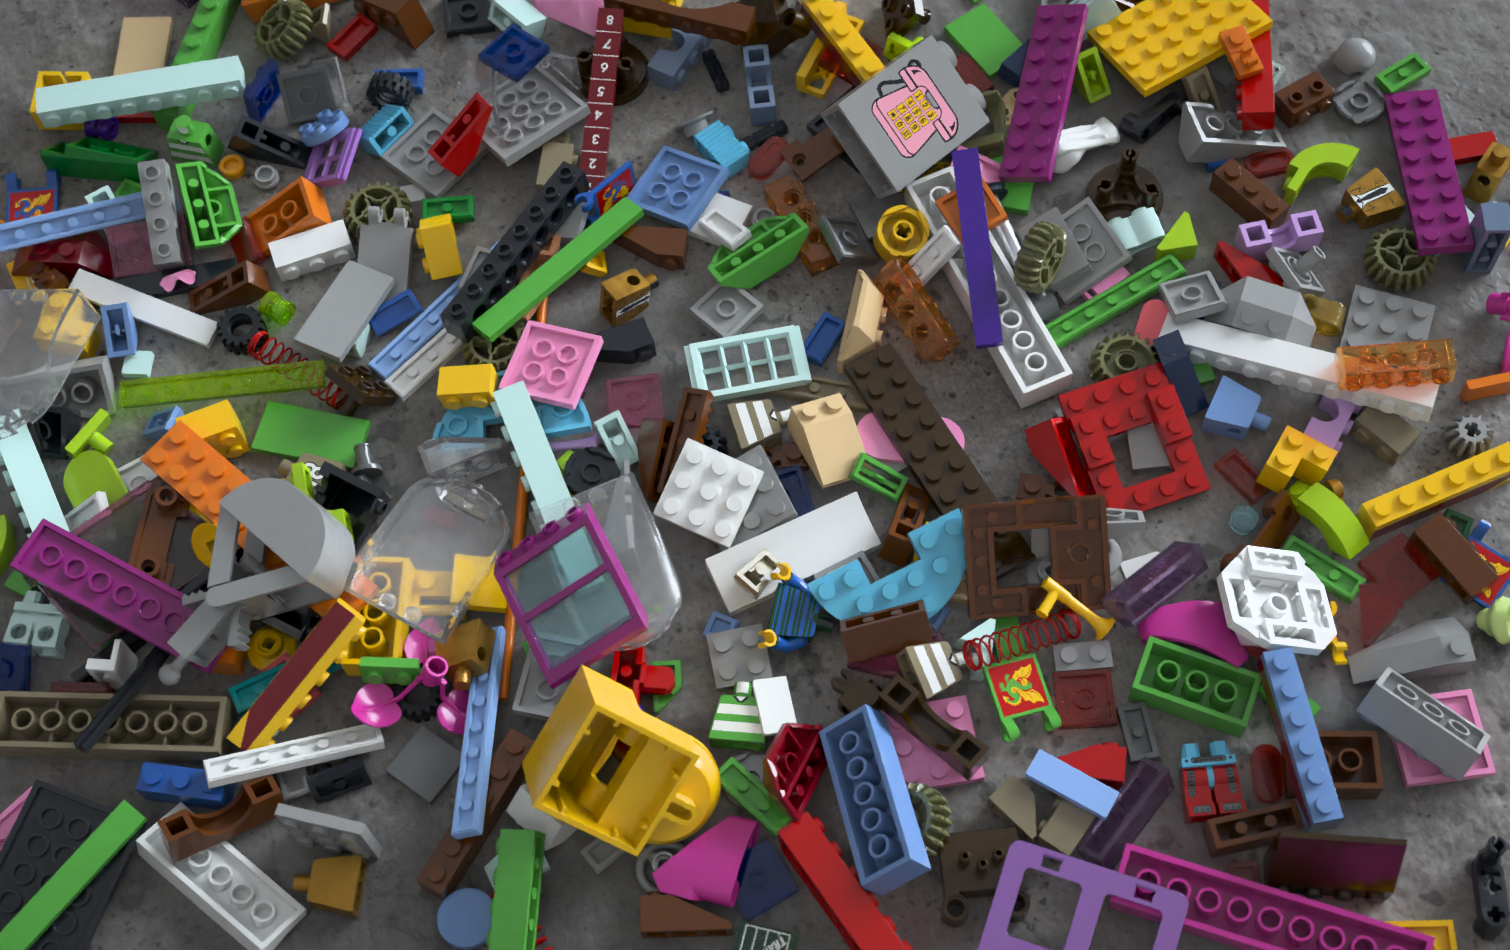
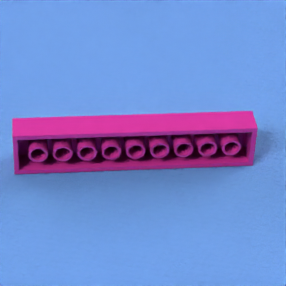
M1126 843L1118 870L1119 873L1184 894L1188 900L1189 907L1182 931L1242 950H1432L1435 937ZM1135 886L1136 890L1133 897L1152 902L1154 892ZM1111 895L1109 908L1160 924L1162 919L1160 911Z

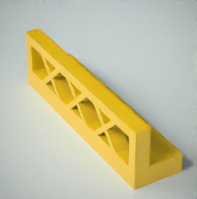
M837 1L836 5L860 34L865 26V21L847 15V4ZM818 37L796 73V90L824 100L841 67L832 55L828 54L829 51ZM833 60L835 66L823 71L821 64ZM823 79L824 85L822 89L810 86L812 81Z

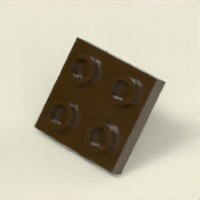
M883 0L881 2L886 37L892 32L903 37L918 22L926 25L930 21L931 11L923 8L922 0Z
M329 365L324 375L347 393L337 408L346 416L353 417L359 404L392 406L397 396L389 391L390 387L386 383L376 380L371 376V371L362 365Z

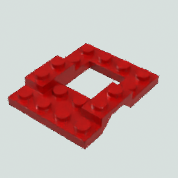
M1161 362L1058 395L1057 401L1062 414L1065 416L1069 428L1075 434L1083 455L1085 473L1094 495L1105 494L1106 508L1140 510L1144 513L1211 489L1191 439L1193 435L1174 385L1169 384ZM1153 423L1172 473L1123 488L1114 465L1115 457L1107 438Z

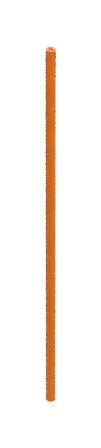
M548 296L542 300L536 310V322L546 323ZM520 466L512 550L518 547L525 534L529 492H526L520 478L525 475L522 466ZM521 567L509 574V578L518 595ZM508 602L504 621L506 638L498 701H508L516 618Z

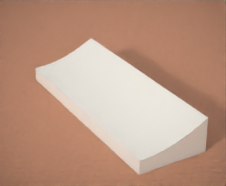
M856 491L705 559L707 572L731 617L773 598L778 582L782 583V580H773L760 597L755 600L735 582L734 575L763 549H766L779 562L787 563L791 568V572L806 583L813 579L814 574L862 550L867 555L880 549L881 542Z
M180 802L161 819L184 809L192 811ZM155 823L136 839L138 855L247 950H274L290 930L307 915L306 908L226 840L174 863L163 843L158 823Z

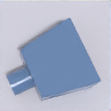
M1223 375L1200 430L1243 440L1250 427L1266 432L1272 417L1257 412L1262 399L1260 395Z

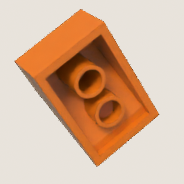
M302 176L244 218L255 256L258 259L271 255L268 245L270 242L332 223L322 189Z

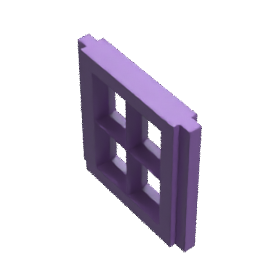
M354 127L348 128L332 139L314 146L304 178L321 189L343 184L347 180L363 130ZM341 142H345L342 152L337 154ZM331 145L328 157H324L327 146ZM334 162H338L335 173L331 174ZM325 165L321 177L317 178L320 167Z

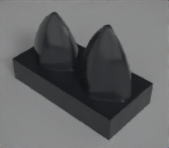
M354 755L346 757L342 764L336 767H332L327 762L318 763L312 775L306 777L307 786L316 804L372 785L371 776L363 758H358Z

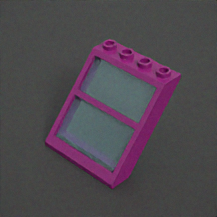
M588 502L581 506L575 505L571 507L564 517L558 521L552 520L548 522L541 532L535 536L529 535L525 537L518 547L512 551L506 550L502 552L495 560L494 576L552 690L575 676L581 665L591 666L648 630V616Z

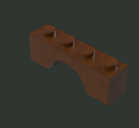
M271 774L257 777L243 783L236 797L219 810L206 814H195L184 809L157 821L163 843L171 859L176 863L276 818L274 814L278 803L284 804L282 792Z

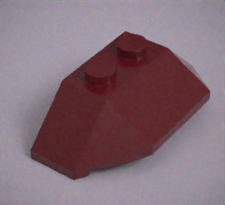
M94 230L21 247L16 253L11 274L13 276L31 277L32 273L35 275L41 274L44 271L42 266L47 265L50 270L57 269L67 279H74L80 268L110 280L114 279L118 257L100 234Z
M782 724L763 759L764 788L778 809L793 822L799 821L827 765L819 734L823 727L819 724Z

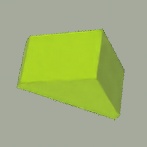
M1095 46L1079 53L1073 79L1074 86L1088 104L1112 94L1097 47Z
M1186 211L1182 213L1158 245L1153 262L1169 253H1172L1178 261L1194 259L1198 243L1189 213Z

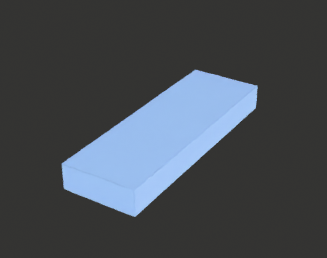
M1041 749L1038 750L1025 773L1026 778L1104 821L1120 793Z

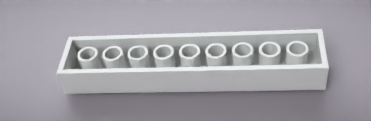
M952 166L912 181L905 186L904 200L909 208L920 211L928 221L930 228L928 241L943 225L949 226L938 210L935 200L956 189L954 168ZM989 231L1003 346L989 347L987 349L1022 409L1070 389L1073 373L1024 290L1016 286L1013 270L992 233ZM962 246L944 264L942 269L973 323L964 248Z

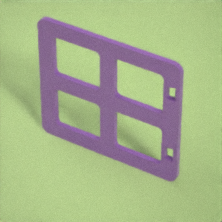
M1016 841L1009 847L978 950H1050L1011 937L1007 933L1024 873L1029 868L1077 883L1082 888L1064 950H1089L1106 895H1113L1160 911L1162 919L1153 950H1176L1189 903L1186 896L1180 892L1025 841ZM1043 856L1061 861L1062 864L1059 872L1042 867ZM1135 886L1154 892L1152 902L1133 897L1136 890Z

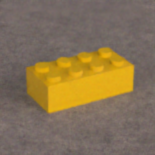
M355 558L354 569L377 587L379 593L360 612L366 618L363 626L367 629L356 642L351 639L345 646L348 652L340 664L347 676H361L359 667L361 657L406 658L404 644L409 633V605L411 602L413 573L415 572L409 558Z

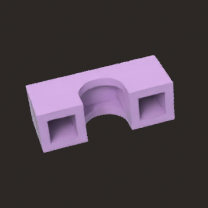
M1316 210L1290 215L1284 225L1275 229H1268L1265 220L1241 224L1238 226L1234 244L1236 249L1258 261L1268 259L1265 252L1272 246L1298 252L1308 251L1312 246L1318 247L1324 230Z
M1323 394L1318 408L1327 411L1333 420L1324 422L1312 417L1304 434L1338 451L1335 456L1336 458L1343 445V442L1339 441L1342 434L1348 435L1354 423L1350 417L1352 413L1359 414L1362 406H1357L1340 398L1330 399Z

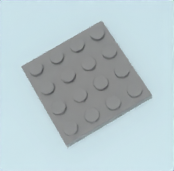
M535 62L482 96L493 109L481 143L509 167L573 124L581 121L591 112L586 103ZM461 110L454 114L455 117L461 112Z

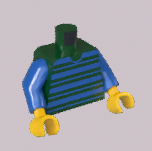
M775 563V566L780 569V574L771 573L770 577L773 580H782V583L778 582L768 628L758 632V635H762L765 638V642L758 643L757 646L760 649L769 647L773 650L789 653L805 647L807 643H811L815 630L831 633L835 617L819 613L820 605L811 595L806 583L791 572V568L787 563Z

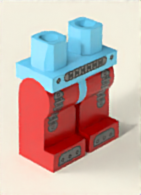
M1225 741L1209 743L1210 756L1200 757L1198 744L1196 743L1183 744L1181 747V760L1177 770L1185 824L1207 822V820L1214 817L1218 818L1247 811L1245 800H1243L1235 754H1229Z

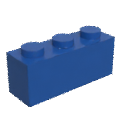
M143 762L136 790L146 800L172 804L182 802L187 806L219 810L233 800L237 783L208 788L205 770Z

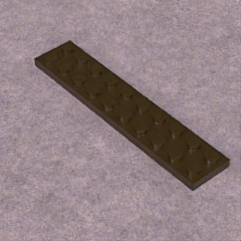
M891 343L844 365L843 371L940 516L956 508H959L961 512V505L999 502ZM1018 530L993 532L996 581L1035 560L1036 555L1031 553V548Z

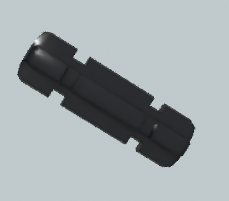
M713 49L703 51V62L707 65L706 68L713 83H715L714 86L717 92L723 93L730 89L729 81L724 76L725 73L719 60L716 58L715 51Z
M779 120L773 123L774 126H766L752 133V137L748 135L740 141L745 142L749 150L752 151L756 149V145L760 147L776 139L777 135L780 137L787 134L788 127L784 120Z

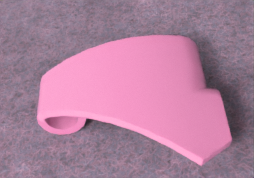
M532 0L534 8L544 16L593 37L596 36L599 7L605 8L603 0Z

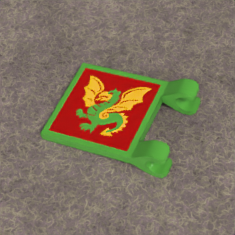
M1035 653L1008 661H1001L999 664L993 663L990 667L982 666L981 669L1000 722L1001 736L1004 742H1012L1020 736L1019 729L1013 719L1041 712L1043 726L1046 731H1053L1061 726L1060 716L1053 707Z

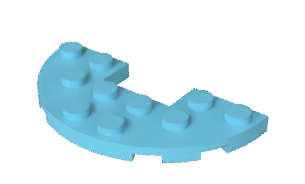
M506 370L500 371L499 373L497 372L499 376V385ZM581 398L575 410L531 400L547 439L592 431L589 413ZM492 406L485 408L461 407L457 410L446 408L447 412L441 422H437L433 433L431 454L434 458L487 449L486 426L504 423L502 416L496 418Z
M959 508L907 533L919 558L918 560L870 584L859 560L855 559L806 584L808 590L826 612L840 621L919 600H924L928 618H931L950 600L964 574L963 527Z

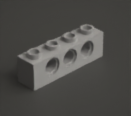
M164 159L138 162L137 166L153 265L159 270L186 266L170 166Z

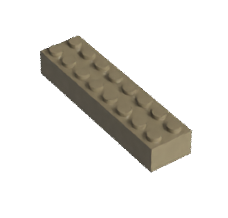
M0 691L1 757L203 762V760L229 755L231 741L227 739V736L233 729L236 707L227 696L137 694L88 753H83L75 747L74 741L114 694Z

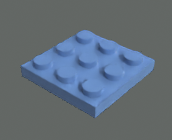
M664 145L630 191L627 198L641 207L645 215L690 231L730 174L728 168Z

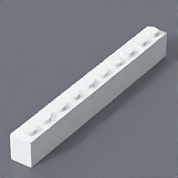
M1169 312L1159 334V337L1179 330L1191 362L1195 364L1206 363L1222 371L1240 373L1249 378L1267 380L1273 384L1294 387L1303 392L1324 394V396L1330 399L1340 398L1357 406L1379 409L1384 413L1406 416L1415 421L1429 422L1441 381L1199 319L1175 324Z

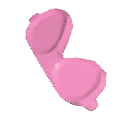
M186 269L162 278L160 286L165 291L171 292L178 279L189 285L193 284L196 279V272Z

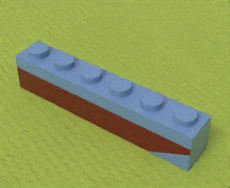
M1288 647L1263 652L1257 663V668L1307 833L1337 828L1344 816L1293 649Z

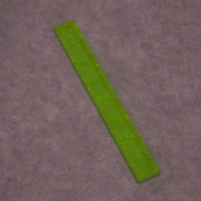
M322 359L120 381L119 407L128 409L326 388V375H324L326 362Z

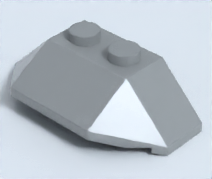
M1249 276L1220 290L1227 302V310L1204 316L1203 321L1310 347L1316 331V325L1300 292Z

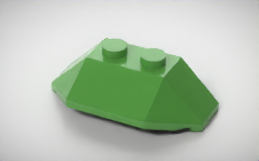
M202 161L175 164L180 203L191 245L195 249L223 246L243 228L232 184L215 171L207 168V165Z
M790 213L788 216L764 218L748 228L751 231L752 237L733 252L724 245L719 246L712 263L708 265L707 269L721 286L751 289L795 261L810 231L809 227L796 213Z

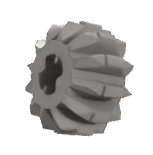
M1469 411L1465 413L1464 417L1460 414L1456 415L1447 424L1444 441L1449 442L1448 450L1457 451V458L1465 454L1467 459L1491 448L1494 431L1488 429L1490 421L1482 422L1481 414L1474 418Z

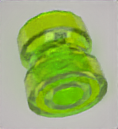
M269 291L262 297L258 310L264 316L272 317L273 322L279 326H285L295 315L296 306L289 300H283L282 296L277 292Z

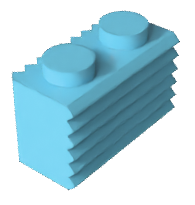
M385 103V107L378 110V113H375V117H371L368 123H364V127L361 126L363 131L359 144L367 154L381 157L415 122L404 107Z
M717 120L694 135L695 148L707 161L728 168L730 175L726 180L749 166L750 150L745 142H739L735 138L734 132L729 125L726 124L724 126L720 120Z

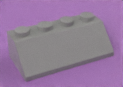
M1390 667L1380 676L1356 710L1361 713L1362 718L1366 722L1380 726L1387 731V735L1391 739L1399 743L1403 742L1412 748L1416 756L1423 760L1431 761L1438 766L1440 772L1445 776L1455 778L1458 781L1462 780L1491 737V735Z

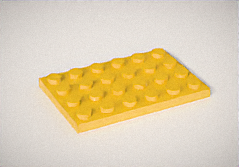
M1144 0L1122 12L1110 22L1087 31V39L1097 47L1144 97H1147L1224 55L1225 52L1218 39L1219 32L1243 24L1250 39H1253L1273 28V20L1251 0Z

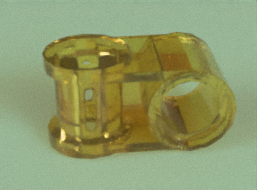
M1303 294L1302 297L1305 304L1307 301H1310L1307 308L1316 325V332L1329 337L1338 336L1342 329L1347 310L1346 307L1339 302L1320 298L1313 294Z

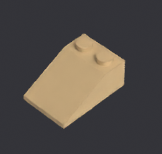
M837 393L791 407L787 429L822 489L850 481L851 479L848 478V475L853 470L852 467L857 461L858 454L861 452L866 454L853 414L842 395ZM863 462L862 466L872 471L871 466ZM861 472L858 473L861 476H866Z

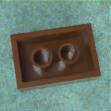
M1318 731L1338 799H1376L1384 789L1378 732ZM1281 749L1285 798L1296 799Z

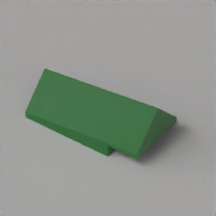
M89 136L72 143L61 141L40 150V156L47 170L56 169L57 174H60V176L122 182L127 178L139 184L140 178L137 163L157 160L159 150Z

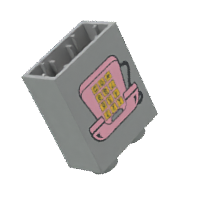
M932 35L909 47L820 114L878 199L899 192L990 122L983 111L986 108L984 96L974 85H965L954 68L957 66L955 53L948 44L943 41H936Z

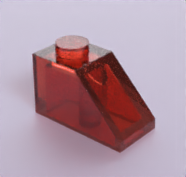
M1395 582L1359 585L1363 648L1371 646L1397 619V609H1403L1401 591L1396 592Z

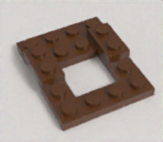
M1105 494L1070 495L961 505L970 620L1036 614V610L1040 607L1048 593L1041 587L1042 583L997 588L993 532L1048 528L1051 578L1090 610L1113 609ZM1056 600L1050 611H1061L1069 607Z

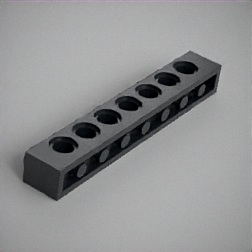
M565 161L561 163L439 315L447 333L466 343L472 340L477 333L473 329L472 323L510 292L577 207L574 203L576 195L589 192L590 186L584 170Z

